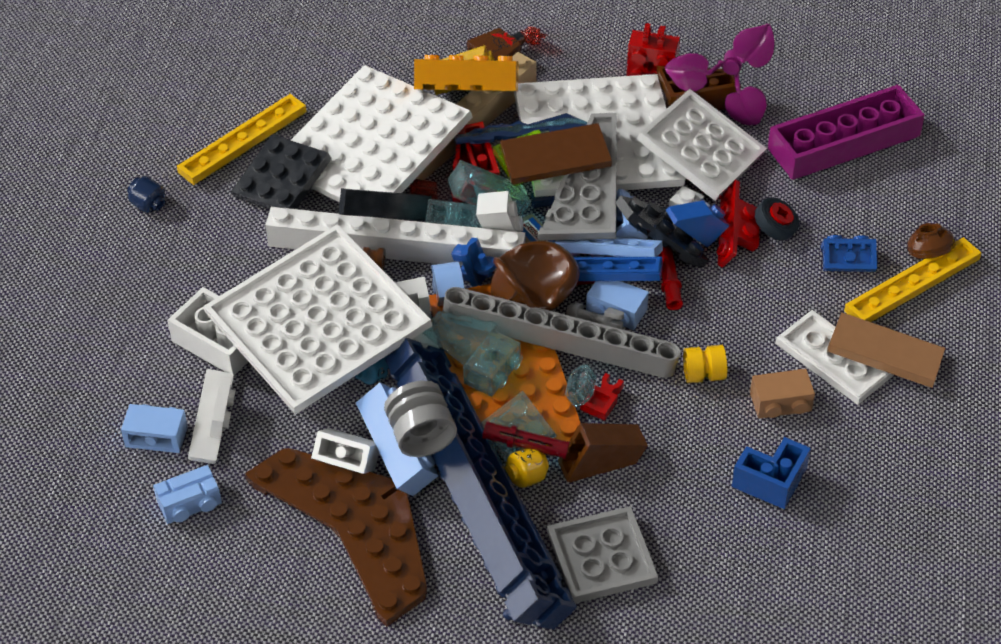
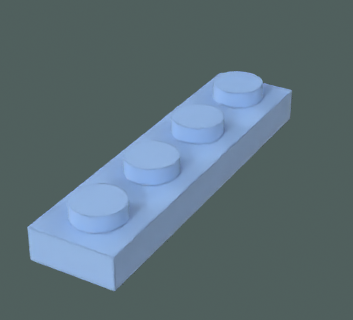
M616 238L555 241L556 244L564 247L573 256L581 253L589 254L590 257H603L604 255L614 257H657L663 251L662 241Z

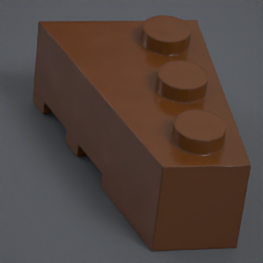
M657 66L656 74L658 75L667 109L687 91L680 89L664 70L665 66ZM717 69L713 74L706 75V85L694 92L719 111L726 109L725 100L727 95L737 91L734 75L725 73L723 69Z

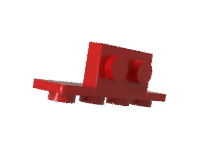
M736 179L720 196V208L726 214L724 219L729 225L719 236V246L717 249L718 266L722 268L737 255V244L752 252L759 247V226L755 219L757 207L739 199L740 181Z

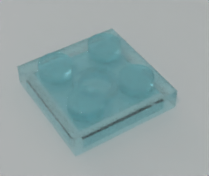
M521 391L481 422L483 427H485L486 421H490L491 423L508 427L515 425L520 430L551 438L557 436L524 391ZM491 440L505 462L511 453L524 449L517 446L509 448L505 443Z

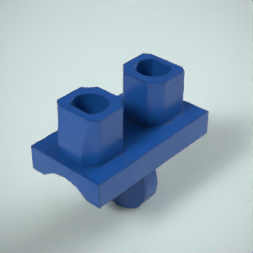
M471 237L466 245L457 244L451 253L454 261L463 263L461 266L463 281H470L472 287L481 286L486 278L492 277V272L496 269V266L493 264L494 257L485 255L478 238Z

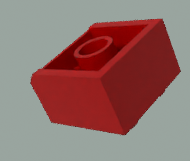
M645 23L644 31L633 30L628 43L626 76L656 74L657 66H666L672 59L679 56L681 38L666 35V26H660L658 34L651 33V24Z

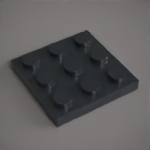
M272 134L231 192L238 199L269 210L271 207L297 209L332 158L328 152Z

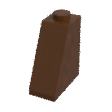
M580 423L570 439L566 459L559 457L557 461L566 481L574 482L635 465L648 447V444L638 424Z

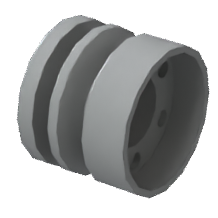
M423 380L410 382L396 389L385 401L384 411L402 454L409 457L429 456L444 449L455 438L457 427L438 384Z

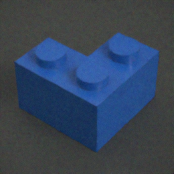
M786 437L783 438L773 457L746 446L734 466L732 487L785 509L807 470L811 448Z

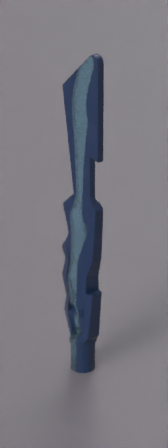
M564 113L531 124L517 121L511 125L500 123L499 125H488L485 128H475L468 133L456 135L454 142L455 145L492 143L494 140L524 137L535 132L547 130L551 132L587 125V122Z

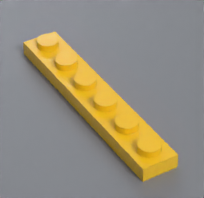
M288 94L177 165L178 173L192 185L197 184L307 112L306 105L293 95Z
M963 237L956 241L954 249L949 253L935 258L924 259L846 303L844 312L872 322L980 260L982 252Z

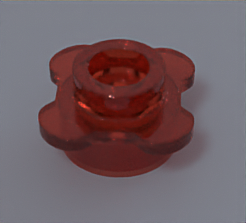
M528 26L524 31H520L527 44L540 45L541 38H546V34L540 33L541 29Z

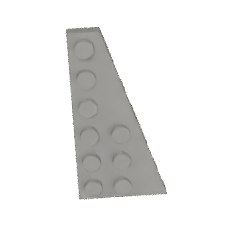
M592 113L587 122V125L599 123L612 159V166L563 176L555 194L552 207L548 209L545 216L544 225L540 227L537 234L538 241L616 239L617 113Z

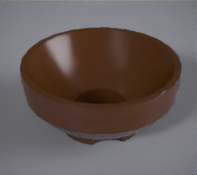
M938 223L920 225L907 241L908 253L912 257L921 259L945 255L953 250L956 245L953 233Z

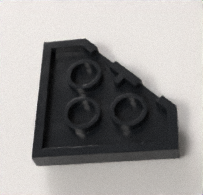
M622 195L615 202L629 222L635 226L639 224L642 228L649 231L648 236L654 240L662 241L663 247L666 248L668 245L673 251L680 253L678 258L686 264L704 268L709 262V259L703 253L704 248L694 241L689 234L674 225L666 212L667 208L659 207L653 202H642L636 197L629 198Z

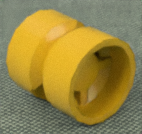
M707 346L705 351H702L700 347L684 348L683 368L686 382H703L704 377H707L710 381L726 380L727 358L724 346Z

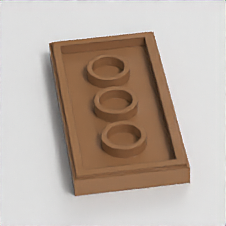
M841 312L827 351L932 388L945 348Z

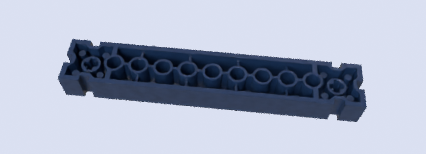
M405 338L401 346L391 352L385 361L390 369V375L398 381V387L420 380L432 381L439 385L443 393L447 408L457 427L455 438L448 446L431 456L441 472L440 477L446 483L451 493L452 501L457 505L462 515L463 523L468 527L472 535L473 544L479 550L486 570L491 574L496 584V591L500 596L507 599L504 602L507 607L503 612L504 618L508 621L513 620L517 623L533 624L537 627L554 630L577 608L568 588L562 587L560 583L562 577L491 440L482 438L484 427L457 375L450 371L449 368L452 365L444 350L430 345L424 348L421 342Z

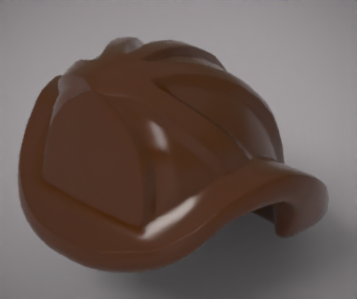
M532 241L519 244L502 256L493 259L496 271L491 282V296L526 304L530 308L537 307L551 311L558 307L576 287L580 276L579 266L573 255L556 243Z

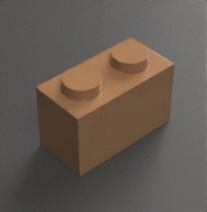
M807 369L752 376L750 395L758 419L766 417L775 418L788 414H803L812 411L815 393Z

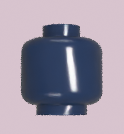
M137 177L128 186V200L140 211L148 214L154 210L159 211L164 206L166 201L164 199L165 189L151 177Z

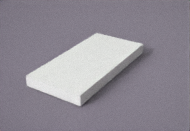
M813 310L776 337L775 344L857 405L894 376L891 373L828 352L827 349L836 327Z

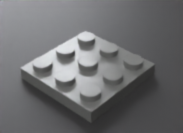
M631 506L547 526V534L566 588H568L575 603L658 584L657 572Z

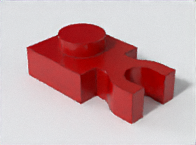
M605 373L602 377L601 387L592 386L581 402L580 410L605 421L618 402L617 394L624 388V380L619 379L616 384L611 385L609 384L610 374Z

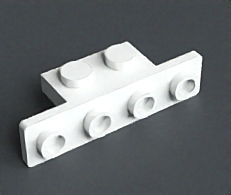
M211 369L206 370L188 455L189 460L215 464L217 461L223 428H229L231 412L227 411V406H233L236 390L231 389L232 373Z

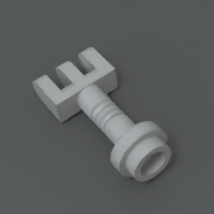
M579 302L571 303L567 308L566 315L618 329L623 328V322L620 321L624 319L623 311L609 307L604 311V315L584 310V305Z

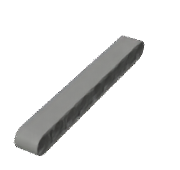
M452 287L445 292L442 315L448 322L662 378L671 377L676 371L681 352L679 347L672 342L537 307L530 308L526 304L460 287Z

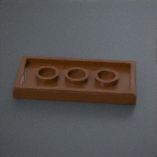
M599 123L500 141V148L512 185L612 166V159Z

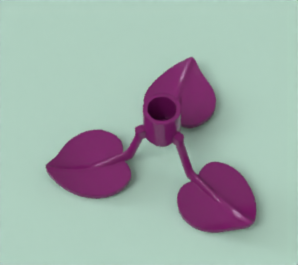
M767 23L739 32L734 38L733 49L728 50L724 55V59L719 60L718 64L710 70H707L709 62L706 57L696 53H689L672 59L666 64L665 71L680 89L684 91L691 89L694 92L706 85V75H711L722 67L725 73L734 75L737 91L728 94L726 97L725 107L728 114L739 123L757 125L761 122L766 111V96L760 89L752 86L745 87L741 91L739 72L742 69V63L746 61L752 67L759 68L771 60L775 45L772 27Z

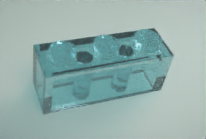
M460 160L448 178L453 197L477 206L478 194L509 191L512 201H516L518 216H522L531 204L524 185H512L511 180Z

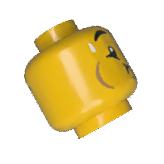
M524 448L508 456L505 469L514 485L519 488H526L545 479L549 463L544 453L535 449Z

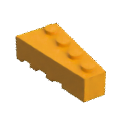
M425 55V59H414V89L518 91L519 62L513 61V56H498V61H490L488 56H473V60H464L462 55H449V60H439V55Z

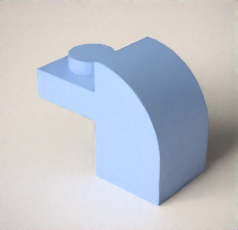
M458 261L431 265L433 293L436 294L438 306H443L445 292L452 287L464 288L462 272Z

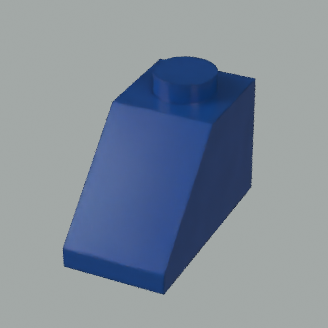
M704 200L669 206L666 209L674 225L707 248L729 227L724 219L726 215L724 211L716 204L711 206Z

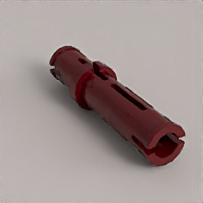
M486 421L482 436L483 439L505 443L509 448L517 446L525 449H535L541 453L566 459L570 441H563L520 430L515 425L508 427L491 423L490 421Z

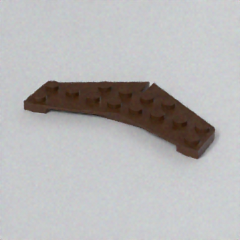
M292 448L278 451L246 472V481L254 489L264 495L271 494L330 527L341 539L371 600V605L377 618L386 627L425 600L427 584L408 495L396 488L392 478L372 472L362 474L312 459V454Z

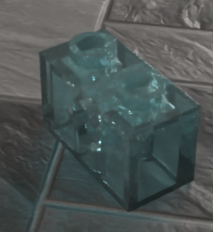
M428 200L426 223L480 227V222L476 215L477 205Z
M492 330L464 364V384L492 397L499 388L501 389L505 386L509 374L519 368L523 358L521 355V343Z

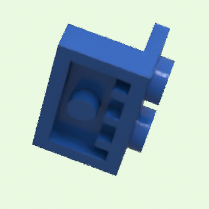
M831 235L823 239L821 243L823 271L876 272V239H869L868 236L864 235L855 236L853 239H843L841 235Z

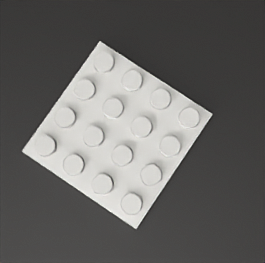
M691 89L685 92L644 128L636 138L646 148L650 149L664 160L665 163L673 167L715 201L767 149Z

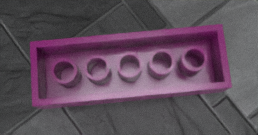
M898 84L770 127L767 149L788 176L794 180L920 137L925 114Z

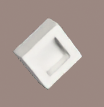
M682 186L669 200V206L704 200V195L686 186Z

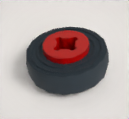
M766 198L755 210V219L758 226L769 237L776 240L784 241L790 239L799 228L800 221L797 213L788 203L779 198Z

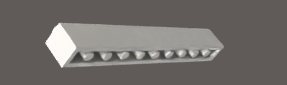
M271 207L265 224L269 247L297 249L338 224L362 250L363 247H370L372 250L385 248L386 259L434 264L456 262L451 255L453 249L457 244L466 245L471 237L478 238L485 255L494 258L500 257L515 246L525 243V232L349 216Z

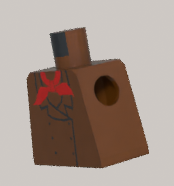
M496 28L467 41V51L485 45L487 52L492 51L494 60L498 61V56H513L517 52L521 53V46L525 44V38L520 32L510 36L501 28Z

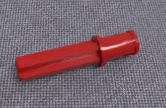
M667 246L666 248L663 247V251L658 255V257H662L663 261L661 290L665 293L667 308L669 310H678L683 306L680 292L682 283L678 280L673 250Z

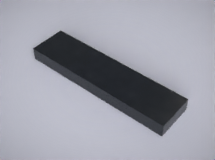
M341 188L338 214L429 221L432 196Z

